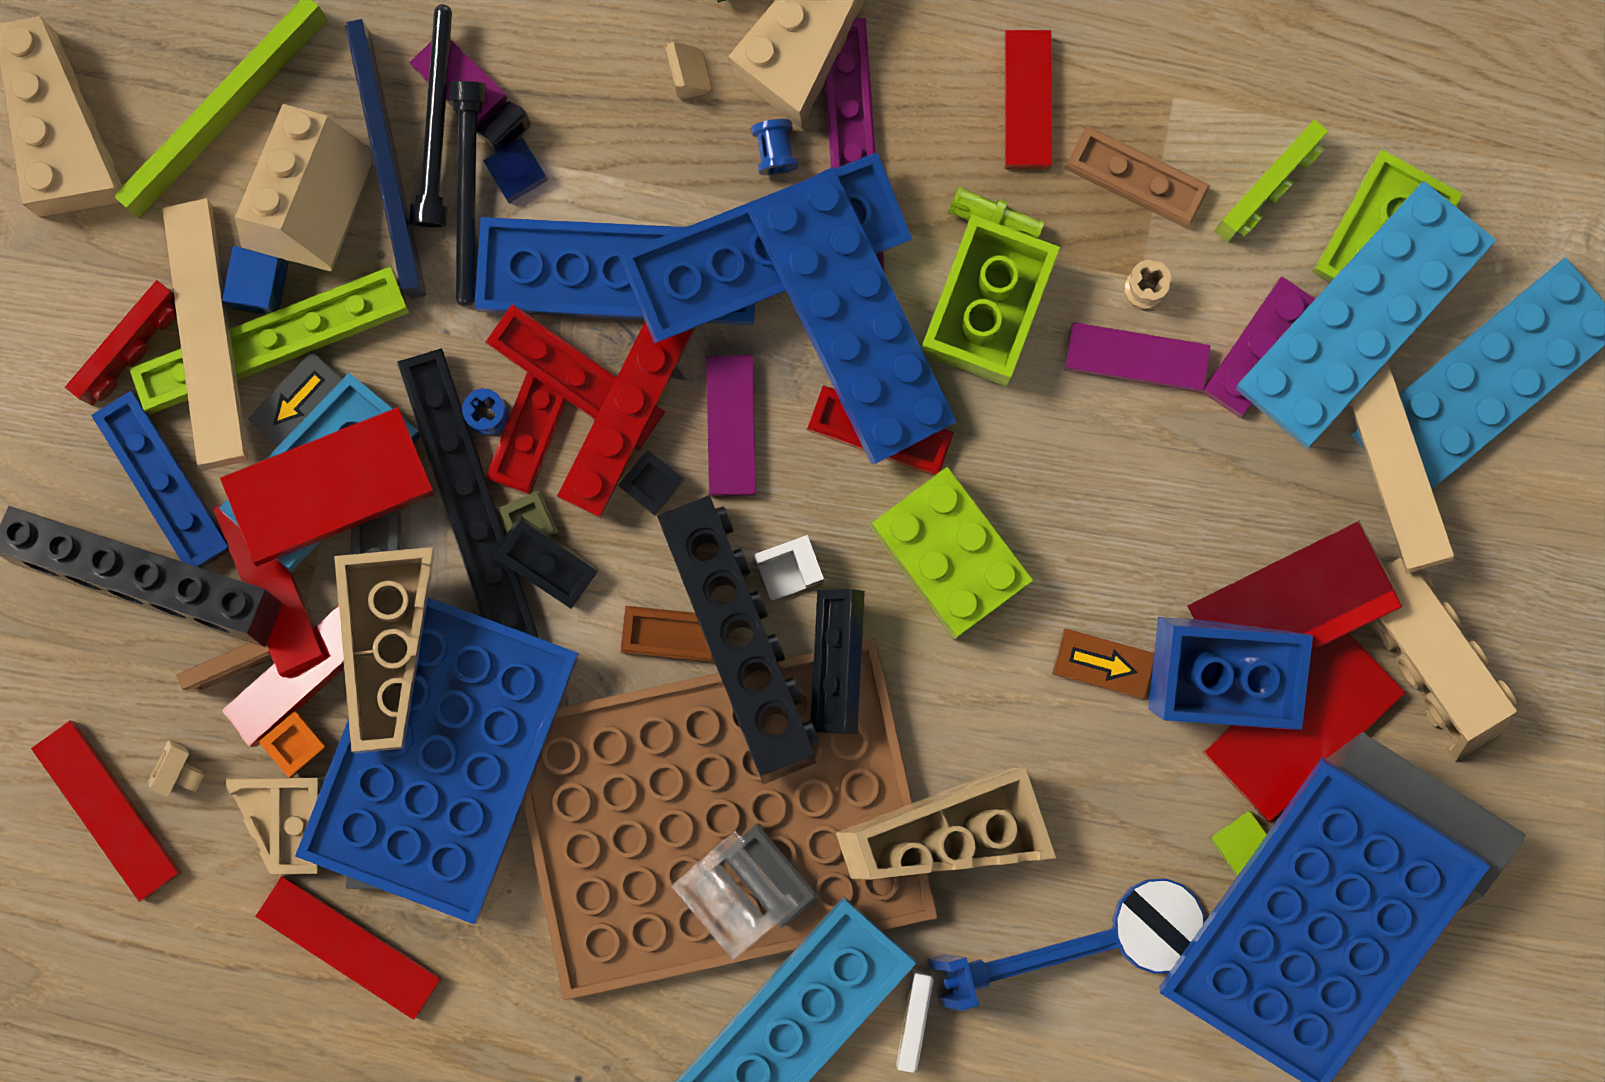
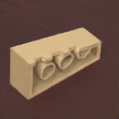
M775 0L729 54L728 60L732 75L803 130L810 116L809 112L817 96L822 92L827 75L847 40L851 25L855 18L859 16L866 0Z
M40 16L0 23V67L22 205L37 216L43 217L120 203L115 198V194L123 185L114 169L115 165L110 153L104 146L91 109L87 106L81 93L79 82L57 32Z
M433 547L334 556L351 751L355 754L404 749L435 556Z
M1400 557L1384 568L1404 606L1370 622V625L1385 649L1389 651L1393 648L1397 649L1400 654L1396 657L1399 672L1408 686H1412L1414 689L1421 688L1424 693L1423 702L1426 707L1424 713L1434 728L1440 726L1448 732L1454 743L1446 748L1456 762L1503 734L1517 713L1514 707L1516 699L1510 688L1502 680L1496 682L1486 668L1488 665L1487 657L1475 641L1468 642L1458 628L1460 620L1454 609L1447 602L1440 603L1432 592L1433 583L1427 571L1421 569L1406 574Z
M1026 767L1000 769L836 832L851 879H880L989 865L1056 859Z

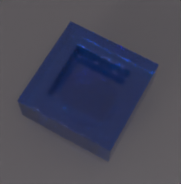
M523 137L483 160L508 203L548 181Z

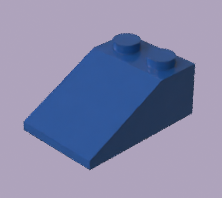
M1158 617L1148 710L1165 721L1302 730L1313 635L1208 620Z

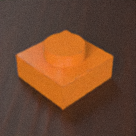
M294 711L259 741L260 745L288 778H293L328 748L327 744L299 711Z

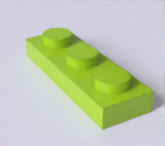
M1314 119L1222 219L1214 231L1227 242L1237 232L1246 237L1264 217L1257 211L1269 198L1276 204L1294 184L1288 176L1295 168L1300 165L1307 170L1325 150L1318 143L1328 130Z

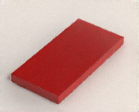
M399 407L220 478L252 562L256 567L435 495Z
M1348 633L1311 651L1302 730L1230 725L1202 753L1267 822H1270L1290 803L1322 757L1328 758L1362 732L1364 733L1405 692Z

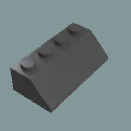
M1363 732L1326 758L1488 861L1490 868L1459 910L1485 895L1524 842L1525 833Z

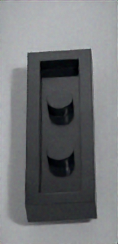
M855 589L817 590L811 722L816 733L858 734L865 591Z

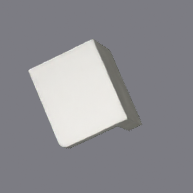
M808 535L754 554L769 598L773 601L824 583V578Z

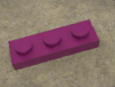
M1281 276L1208 381L1202 393L1237 417H1242L1251 402L1236 390L1238 383L1310 306L1315 298Z

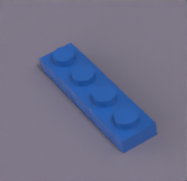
M129 391L91 415L181 562L203 568L227 553L229 548L221 529L154 421L143 410L137 394Z

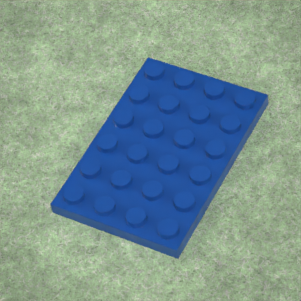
M428 597L404 749L353 753L351 751L348 718L295 857L469 923L477 924L579 653Z
M1322 757L1160 984V994L1299 1081L1331 1082L1485 875L1490 865L1480 855Z

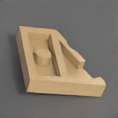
M321 778L226 779V788L229 794H233L244 817L243 822L250 836L255 839L260 849L259 854L269 874L321 873V866L295 857L321 790Z

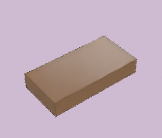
M248 642L178 673L176 677L182 690L199 692L271 660L272 657L267 644L265 647Z

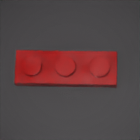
M156 280L67 383L65 388L79 400L91 406L97 400L100 402L106 399L116 388L118 383L116 378L127 365L132 366L144 356L148 349V344L146 343L158 329L163 330L167 328L176 318L174 293Z

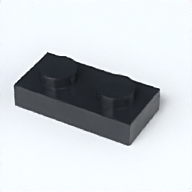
M521 515L493 552L495 559L570 609H572L598 573V568Z

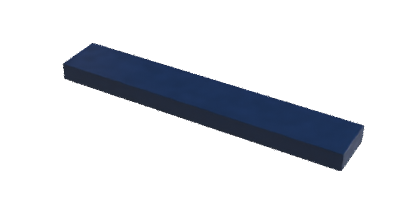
M362 19L346 22L345 29L400 286L411 299L426 296L412 224L409 223V210L371 34Z

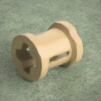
M1144 260L1139 262L1132 269L1124 284V294L1127 301L1139 309H1151L1157 306L1170 289L1172 276L1169 269L1159 261ZM1142 279L1145 281L1153 279L1157 284L1153 290L1147 288L1142 291L1138 286Z

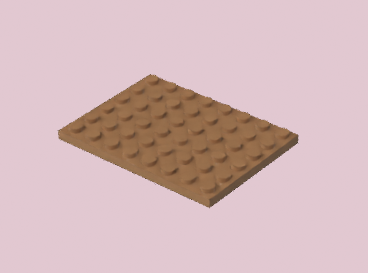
M876 639L862 641L858 734L816 733L821 747L813 750L816 764L763 784L719 673L559 707L523 801L563 1000L795 950L844 896L882 930L937 918L927 873L880 879H851L836 832L912 804ZM814 652L785 658L786 660L778 662L784 680L793 676L803 703L795 707L802 723L811 720ZM762 670L753 671L747 676L745 685L751 690H762L769 685L771 676ZM771 714L765 718L762 728L769 734H780L788 727L789 720L782 714ZM756 823L819 896L783 928L780 927L720 855Z

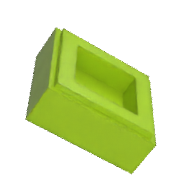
M1247 810L1211 835L1209 839L1237 877L1267 834L1253 814Z

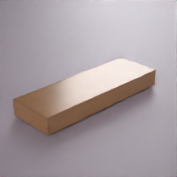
M1088 125L1085 126L1065 166L1066 170L1186 229L1190 228L1211 186Z

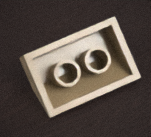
M282 104L235 215L241 248L332 272L374 166L372 151L329 116Z

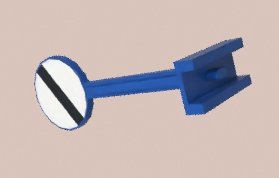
M1165 878L1146 879L1130 887L1120 898L1112 918L1113 926L1110 929L986 963L982 959L968 963L967 957L947 954L928 959L931 969L945 971L947 978L943 979L945 988L950 989V993L937 996L939 1006L959 1011L977 1007L979 1003L975 991L988 988L990 982L1118 948L1121 955L1136 968L1153 974L1169 973L1204 924L1205 914L1197 897L1184 885Z

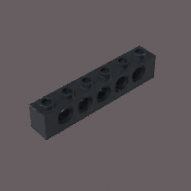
M708 495L657 515L762 783L766 784L816 764L813 750L821 747L811 720L802 723L795 706L803 703L793 676L784 680L778 662L786 660L775 633L769 636L765 633L761 619L768 617L758 590L752 593L748 591L743 577L750 575L751 572L741 548L734 551L731 549L726 535L734 531L724 506L715 509L712 499ZM705 543L714 544L719 548L717 555L708 561L699 560L694 556L696 549ZM728 585L736 590L734 598L724 604L714 602L711 599L712 592L719 586ZM737 628H747L754 633L751 642L745 646L736 647L728 642L730 633ZM762 670L771 676L769 685L762 690L749 689L745 685L747 676L753 671ZM776 713L784 715L789 720L785 731L772 735L763 730L762 724L766 717Z
M8 506L0 524V556L13 565L265 647L283 604L266 589L15 507Z

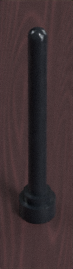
M445 4L438 5L434 9L421 195H416L415 203L410 205L409 223L412 225L431 228L446 227L448 207L443 206L444 198L439 196L452 10Z
M454 81L449 83V102L454 104V112L458 113L456 302L462 307H468L474 301L477 114L482 113V105L486 104L487 84L474 81Z

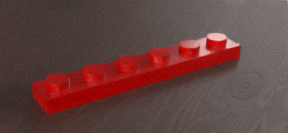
M644 322L557 494L559 499L601 519L697 327L654 344L646 322Z

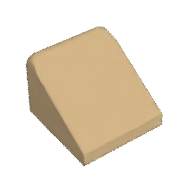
M667 43L665 49L677 97L680 100L711 92L712 87L702 51L697 47L681 43Z

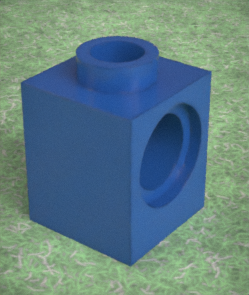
M232 246L222 301L233 310L264 315L280 310L289 263L285 259Z

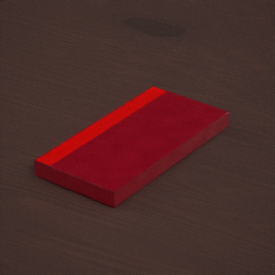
M1360 520L1187 605L1193 618L1197 620L1313 635L1311 651L1404 606Z

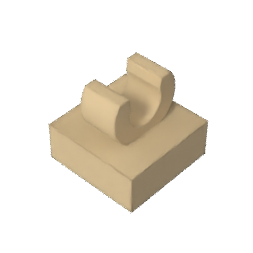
M168 740L148 780V785L151 790L167 797L175 783L196 792L204 774H202V770L185 763L189 756L185 746Z

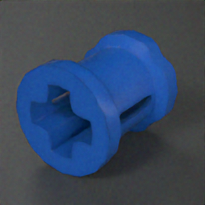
M767 120L751 127L752 135L757 137L761 158V163L758 164L760 175L783 174L798 169L797 158L793 157L789 132L793 129L791 120Z
M481 388L474 390L467 395L463 402L462 413L464 419L475 432L482 436L500 434L504 431L509 419L507 405L491 389ZM482 404L487 408L492 407L491 409L495 413V417L491 421L484 417L480 419L481 416L477 409Z

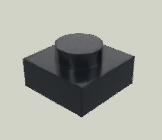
M647 449L618 486L652 515L656 516L685 480Z

